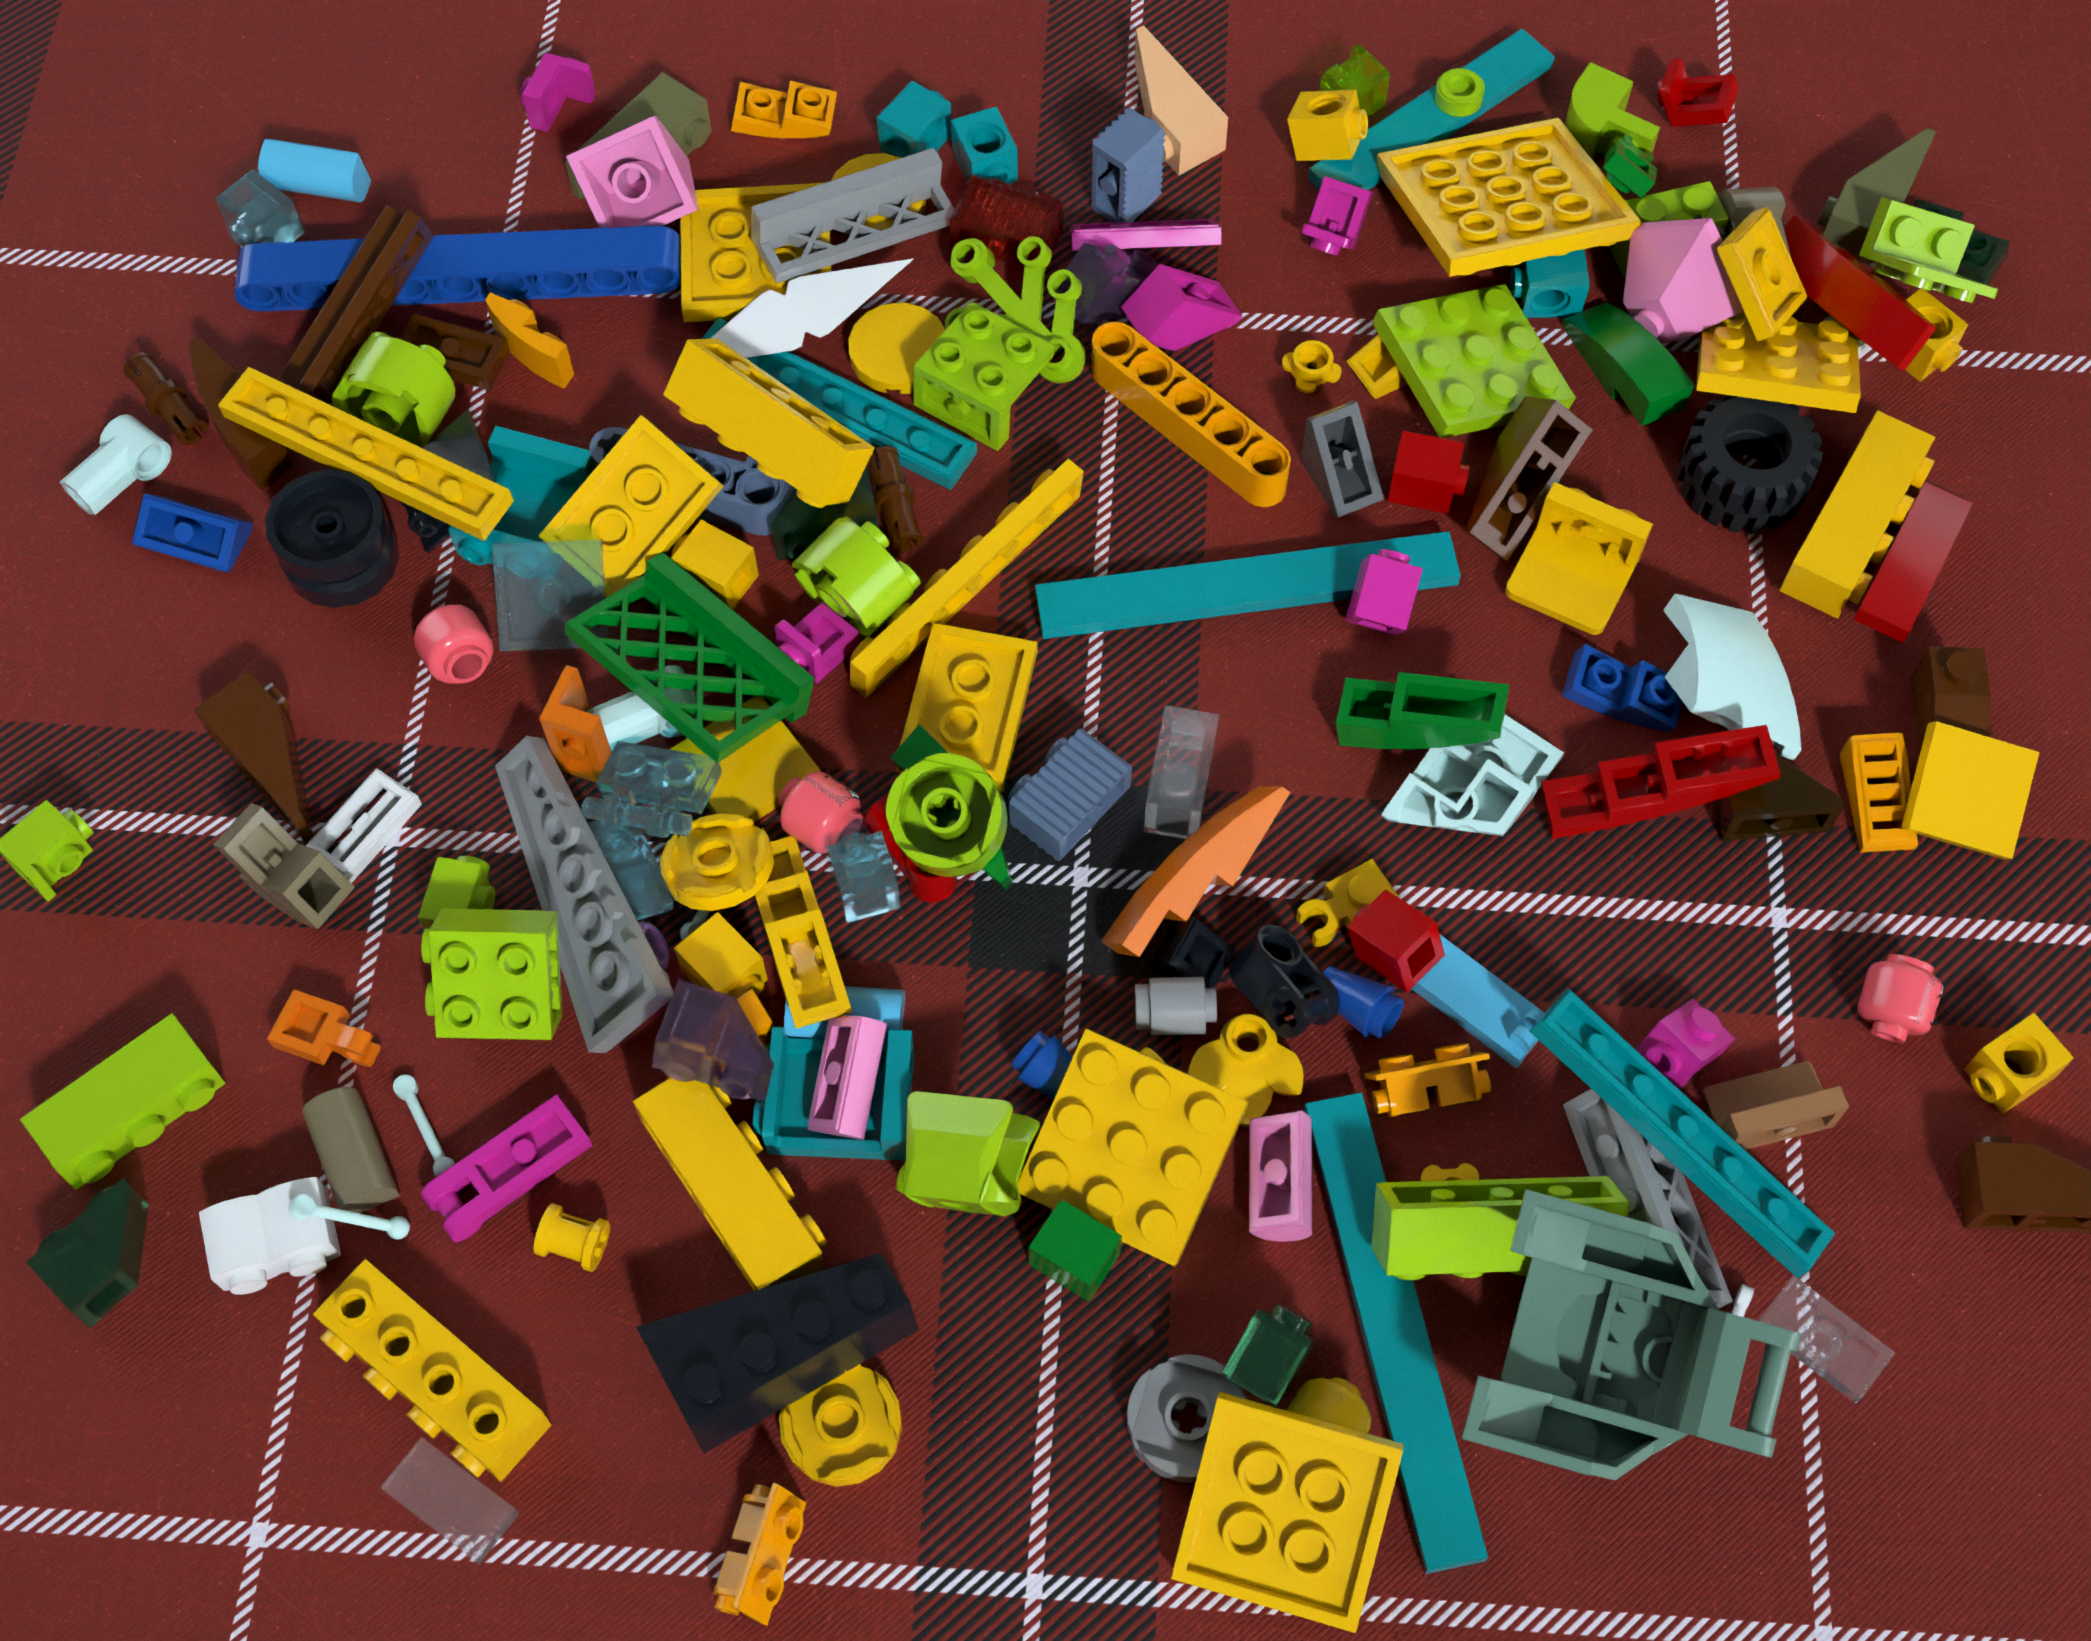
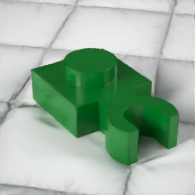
M1626 134L1622 139H1618L1606 153L1603 168L1608 171L1606 177L1609 182L1618 190L1626 194L1632 190L1639 197L1643 198L1656 182L1657 168L1651 164L1654 156L1648 150L1646 153L1639 150L1633 144V138Z

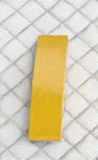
M789 836L772 841L770 843L773 850L774 866L767 883L754 897L794 1026L797 1029L851 1013L852 1010L797 840Z

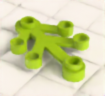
M1031 236L1024 239L1018 247L1017 256L1024 265L1022 299L993 269L995 265L994 255L982 241L969 238L958 242L951 254L953 270L966 282L979 283L1006 313L999 314V316L1053 344L1054 356L1058 351L1065 349V355L1060 362L1052 363V357L1039 373L1052 383H1065L1077 378L1085 364L1084 347L1073 336L1076 300L1082 292L1080 280L1071 271L1066 269L1058 270L1050 276L1047 288L1050 295L1056 299L1051 333L1041 322L1045 271L1052 257L1050 248L1042 239ZM1035 248H1041L1039 256L1029 261V253ZM975 251L973 259L968 263H963L966 256ZM1070 280L1071 286L1069 290L1059 294V286L1064 281ZM955 308L947 315L945 319L946 329L965 308Z

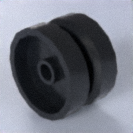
M333 469L310 472L287 483L271 501L265 517L266 538L279 560L285 577L299 596L312 604L333 608L355 605L379 593L393 577L399 560L397 538L392 525L387 519L383 503L369 482L351 472Z

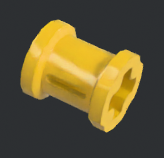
M551 1203L540 1220L534 1240V1254L546 1257L549 1253H553L581 1262L584 1270L593 1272L600 1263L610 1234L609 1221L601 1218L595 1223L565 1214L563 1206Z

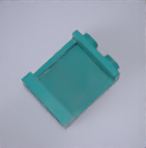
M495 426L488 441L493 457L490 467L496 483L510 489L514 502L485 541L450 525L448 531L457 555L475 565L483 566L489 563L510 569L513 573L523 578L533 579L537 576L555 581L565 559L542 540L539 535L594 471L595 468L591 457L593 451Z
M773 1026L771 1044H762L759 1053V1079L767 1080L765 1099L755 1100L753 1113L754 1134L762 1135L767 1155L906 1161L907 1098L912 1093L915 1053L912 1030L889 1029L888 1042H883L864 1140L807 1130L824 1039L789 1038L786 1035L785 1027Z

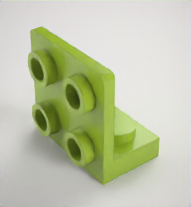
M1881 197L1859 254L1861 257L1878 262L1874 272L1901 280L1903 283L1928 291L1933 289L1943 292L1947 296L1973 303L1976 294L1995 299L1998 292L1997 288L1956 274L1973 232L1974 224Z
M974 302L969 303L915 363L914 406L992 449L999 451L1009 439L1011 405L1054 356V345Z

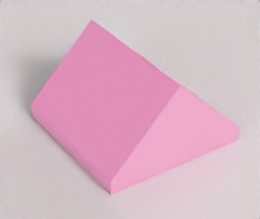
M656 115L566 156L599 228L663 226L699 209L689 159Z

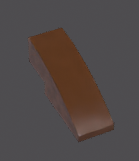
M195 337L189 342L192 369L199 393L225 447L240 469L262 490L293 466L284 445L223 416L218 404L241 377V374L199 337Z

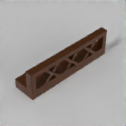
M386 205L281 373L280 377L285 382L330 405L333 392L361 346L378 328L434 238V235L420 216L410 210H407L405 215Z

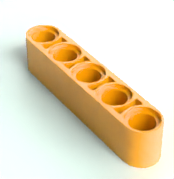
M1114 321L1105 323L1096 329L1092 337L1091 372L1093 379L1101 387L1249 503L1259 507H1270L1282 501L1286 495L1291 462L1289 451L1282 443L1132 327L1125 323ZM1261 472L1270 473V475L1261 474Z

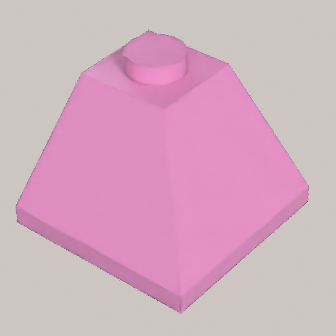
M1712 218L1640 223V226L1631 235L1623 303L1630 316L1644 326L1659 342L1682 341L1744 311L1716 249L1723 240Z

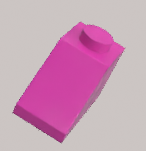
M1162 264L1156 267L1121 306L1132 323L1130 327L1155 346L1173 351L1237 324L1243 317L1218 281Z

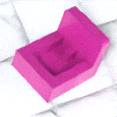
M546 52L532 77L526 78L521 89V103L525 106L530 128L544 132L549 131L567 97L592 103L596 96L592 73L588 64L574 58H564Z
M1324 176L1309 223H1304L1301 231L1302 234L1313 237L1310 247L1337 256L1341 247L1354 250L1374 192Z
M823 602L794 627L784 619L775 626L777 647L815 677L814 683L816 684L849 656L861 643L860 632Z
M1691 999L1660 1020L1636 1051L1681 1090L1697 1071L1721 1055L1735 1038L1722 1026L1714 1013L1703 1008L1694 999Z

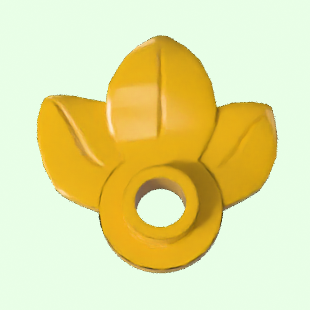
M1252 1014L1239 1015L1229 1020L1224 1025L1219 1040L1209 1042L1198 1048L1188 1070L1189 1075L1249 1101L1240 1125L1244 1127H1249V1119L1260 1118L1265 1115L1271 1104L1273 1092L1288 1096L1300 1095L1304 1079L1303 1067L1297 1055L1277 1043L1276 1033L1270 1028L1265 1019ZM1242 1038H1252L1257 1042L1258 1048L1254 1051L1246 1052L1239 1048L1237 1042Z

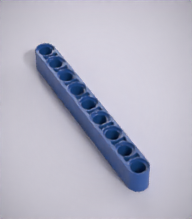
M665 226L435 235L391 306L485 302V298L489 293L507 300L669 293L677 289L681 283V238L676 231ZM365 239L255 243L246 245L238 253L234 290L235 300L246 309L262 312L322 309Z

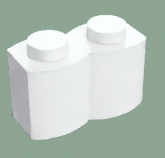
M317 1177L286 1182L269 1188L258 1195L230 1199L200 1211L199 1217L211 1280L223 1291L230 1290L231 1293L239 1295L249 1294L263 1289L268 1284L267 1280L281 1273L290 1272L292 1276H308L318 1273L326 1268V1262L340 1256L341 1252L334 1220L310 1216L307 1220L299 1221L294 1219L289 1213V1203L299 1194L311 1196L318 1205L331 1207L328 1189Z

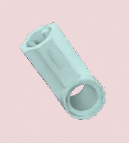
M120 415L111 420L104 428L100 436V447L63 478L60 484L79 507L90 515H96L137 478L141 481H148L159 476L171 460V446L132 415Z
M665 666V672L686 674L680 666ZM664 688V695L673 702L695 704L696 694L694 690ZM629 692L587 710L588 713L600 716L612 753L660 733L668 738L683 735L634 692Z

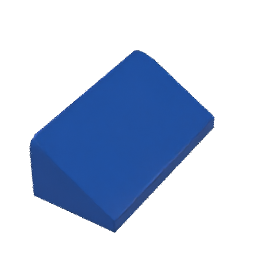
M144 494L132 544L220 571L230 572L252 532L254 523L168 497Z

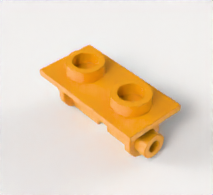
M1462 1043L1434 1049L1436 1059L1414 1063L1413 1054L1392 1056L1378 1060L1380 1070L1364 1073L1365 1079L1380 1082L1381 1090L1372 1091L1375 1112L1377 1114L1387 1113L1388 1117L1391 1118L1396 1117V1115L1430 1109L1426 1087L1435 1086L1438 1105L1441 1107L1481 1100V1094L1491 1092V1083L1488 1072L1486 1070L1478 1071L1476 1062L1490 1059L1489 1053L1471 1052L1469 1043Z
M775 1483L772 1484L771 1488L755 1484L752 1494H745L732 1539L736 1542L749 1544V1550L747 1555L727 1551L712 1593L718 1597L715 1609L736 1616L741 1612L758 1623L768 1626L773 1607L778 1603L783 1592V1575L793 1544L797 1542L803 1529V1513L806 1502Z

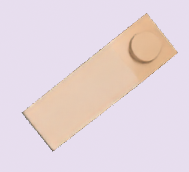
M1144 25L1137 28L1135 68L1145 117L1155 120L1164 130L1166 135L1164 136L1165 142L1163 145L1165 148L1162 151L1165 155L1162 158L1179 176L1226 150L1228 117Z

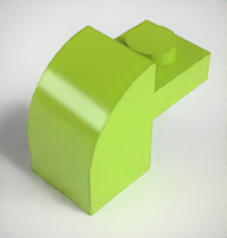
M1590 62L1574 86L1564 123L1566 128L1592 160L1595 159L1598 153L1606 156V153L1616 141L1622 139L1626 134L1633 138L1632 142L1639 150L1644 153L1647 150L1653 153L1660 127L1626 112L1634 81Z

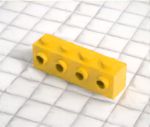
M717 338L687 339L663 393L665 397L680 407L678 411L683 417L694 423L711 428L718 433L717 439L720 443L732 450L745 452L757 461L756 466L762 473L772 478L786 481L797 489L796 495L798 498L814 507L823 508L826 505L849 502L875 449L868 442Z
M1877 410L1794 559L1779 591L1837 619L1848 600L1858 605L1873 577L1864 572L1868 562L1880 565L1894 538L1885 533L1888 525L1892 523L1898 527L1901 526L1915 499L1906 495L1908 488L1912 485L1920 489L1935 460L1926 457L1936 437Z
M693 1063L633 1101L641 1123L753 1291L813 1274L826 1268L820 1248L825 1246L827 1242L821 1230L809 1214L799 1219L788 1203L789 1200L795 1197L790 1185L777 1167L767 1172L756 1154L763 1151L759 1140L746 1121L735 1125L725 1109L732 1105L714 1075L705 1080Z
M366 1259L313 1313L317 1320L326 1328V1332L319 1339L344 1362L347 1363L355 1354L370 1367L362 1377L386 1399L390 1401L398 1392L410 1402L413 1407L406 1415L432 1439L440 1431H443L451 1438L457 1446L450 1454L477 1478L487 1470L497 1480L502 1482L552 1426L541 1409Z

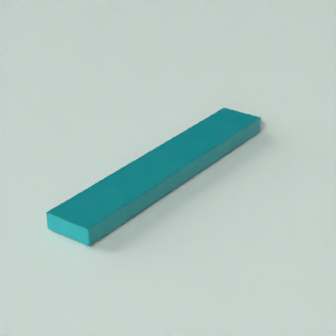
M1520 29L1462 67L1478 74L1485 84L1482 105L1477 112L1465 117H1455L1444 113L1435 103V85L1368 129L1366 138L1361 139L1352 159L1321 160L1309 168L1308 180L1318 190H1320L1324 176L1370 190L1383 181L1376 165L1378 153L1445 140L1550 70L1555 56L1524 29Z
M718 317L702 339H710L728 322ZM789 351L746 358L875 447L874 453L878 454L876 448L895 447L899 453L901 466L949 490H952L977 455L976 442Z
M1567 988L1529 1032L1797 1279L1809 1272L1835 1232L1577 995Z

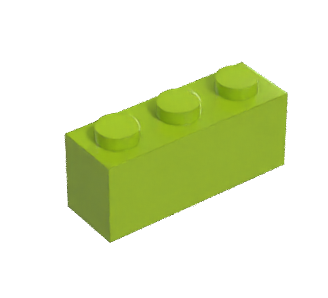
M171 1013L23 1116L20 1120L54 1169L77 1190L85 1183H93L106 1176L112 1170L116 1161L136 1147H143L154 1142L161 1136L168 1124L185 1112L195 1111L206 1105L213 1098L215 1091L226 1083L174 1014Z

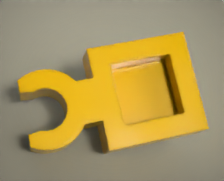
M1371 859L1326 883L1323 894L1327 901L1312 899L1304 902L1297 910L1296 920L1299 924L1306 922L1310 918H1318L1324 922L1325 927L1315 931L1311 941L1314 947H1322L1333 940L1337 928L1343 925L1347 927L1352 922L1356 913L1363 906L1371 904L1385 889L1395 896H1399L1374 860Z

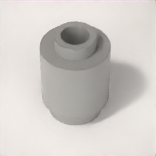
M1204 977L1149 978V984H1135L1136 1030H1150V1035L1205 1034L1206 1022H1217L1216 988H1205Z

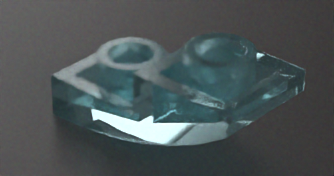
M631 812L589 822L588 825L636 919L642 920L673 910V899L663 881L660 866Z

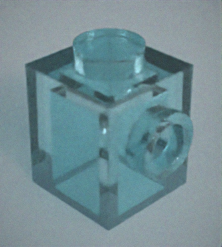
M254 169L215 198L226 222L228 233L241 248L255 243L294 242L296 238L305 232L292 199Z
M882 831L869 835L862 832L853 833L843 837L837 844L827 846L832 876L847 923L901 908L897 878Z

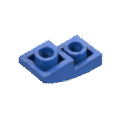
M1587 644L1575 651L1561 695L1579 705L1609 717L1667 732L1675 729L1683 703L1666 680L1667 672L1644 660H1641L1631 668Z

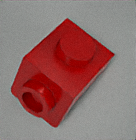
M1674 58L1669 62L1665 77L1660 78L1658 82L1657 98L1659 105L1666 109L1671 127L1728 123L1739 87L1735 74L1688 77L1682 58Z

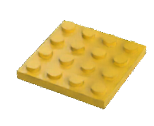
M1559 118L1377 154L1376 165L1380 172V177L1449 277L1471 275L1476 271L1505 265L1514 266L1524 261L1548 256H1562L1572 251L1596 246H1610L1620 241L1630 240L1633 231L1640 226L1641 220Z

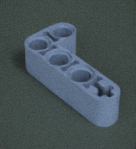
M609 427L602 429L594 435L589 446L594 468L600 464L628 429ZM676 443L724 485L721 491L699 515L698 519L762 536L774 534L784 526L797 498L796 488L784 480L775 479L762 473L756 466L757 461L748 456L746 462ZM762 500H766V501H767V502H765V503H760V504H759V503H756V502L762 501Z

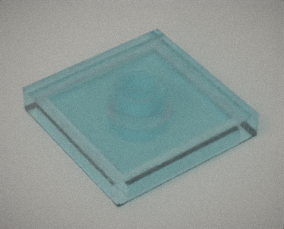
M602 539L492 544L500 651L581 648L565 634V624L606 598ZM596 625L589 629L597 638L609 639L607 625Z

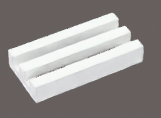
M376 768L306 846L320 851L352 883L417 811L422 803L418 795ZM383 788L386 789L387 792L368 813H363L353 824L352 831L331 854L328 853L327 850Z

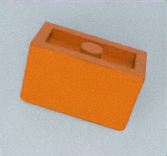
M566 665L539 720L551 753L561 772L608 786L616 770V765L601 718L587 712L591 708L578 668Z

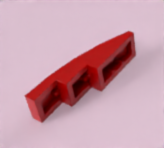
M1794 214L1785 226L1784 231L1791 259L1807 296L1894 366L1905 371L1937 327L1884 279L1870 273L1846 250L1832 244L1811 223Z
M1924 482L1853 620L1904 643L1955 543L1973 503Z
M1767 725L1656 742L1653 753L1598 762L1595 773L1541 781L1540 792L1551 838L1557 839L1627 825L1716 801L1780 778L1781 773Z

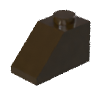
M1775 753L1781 773L1779 779L1712 801L1720 839L1721 841L1830 832L1844 809L1842 797Z

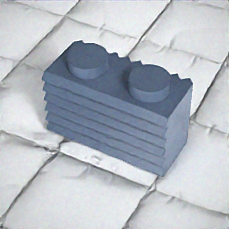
M1132 108L1124 109V114L1118 115V120L1112 121L1111 126L1105 127V132H1100L1099 138L1092 139L1091 209L1111 223L1133 222L1162 194L1160 190L1163 187L1161 185L1163 181L1161 178L1163 175L1162 169L1164 168L1162 157L1165 155L1162 150L1165 148L1163 143L1165 142L1164 136L1166 134L1152 118L1144 117Z
M1082 728L1078 729L1069 740L1065 737L1057 740L1045 757L1044 763L1046 765L1042 766L1033 777L1026 774L1020 778L1008 797L1010 801V824L1013 828L1018 829L1022 835H1026L1030 841L1035 842L1039 848H1043L1047 854L1052 855L1056 861H1061L1131 787L1132 766Z

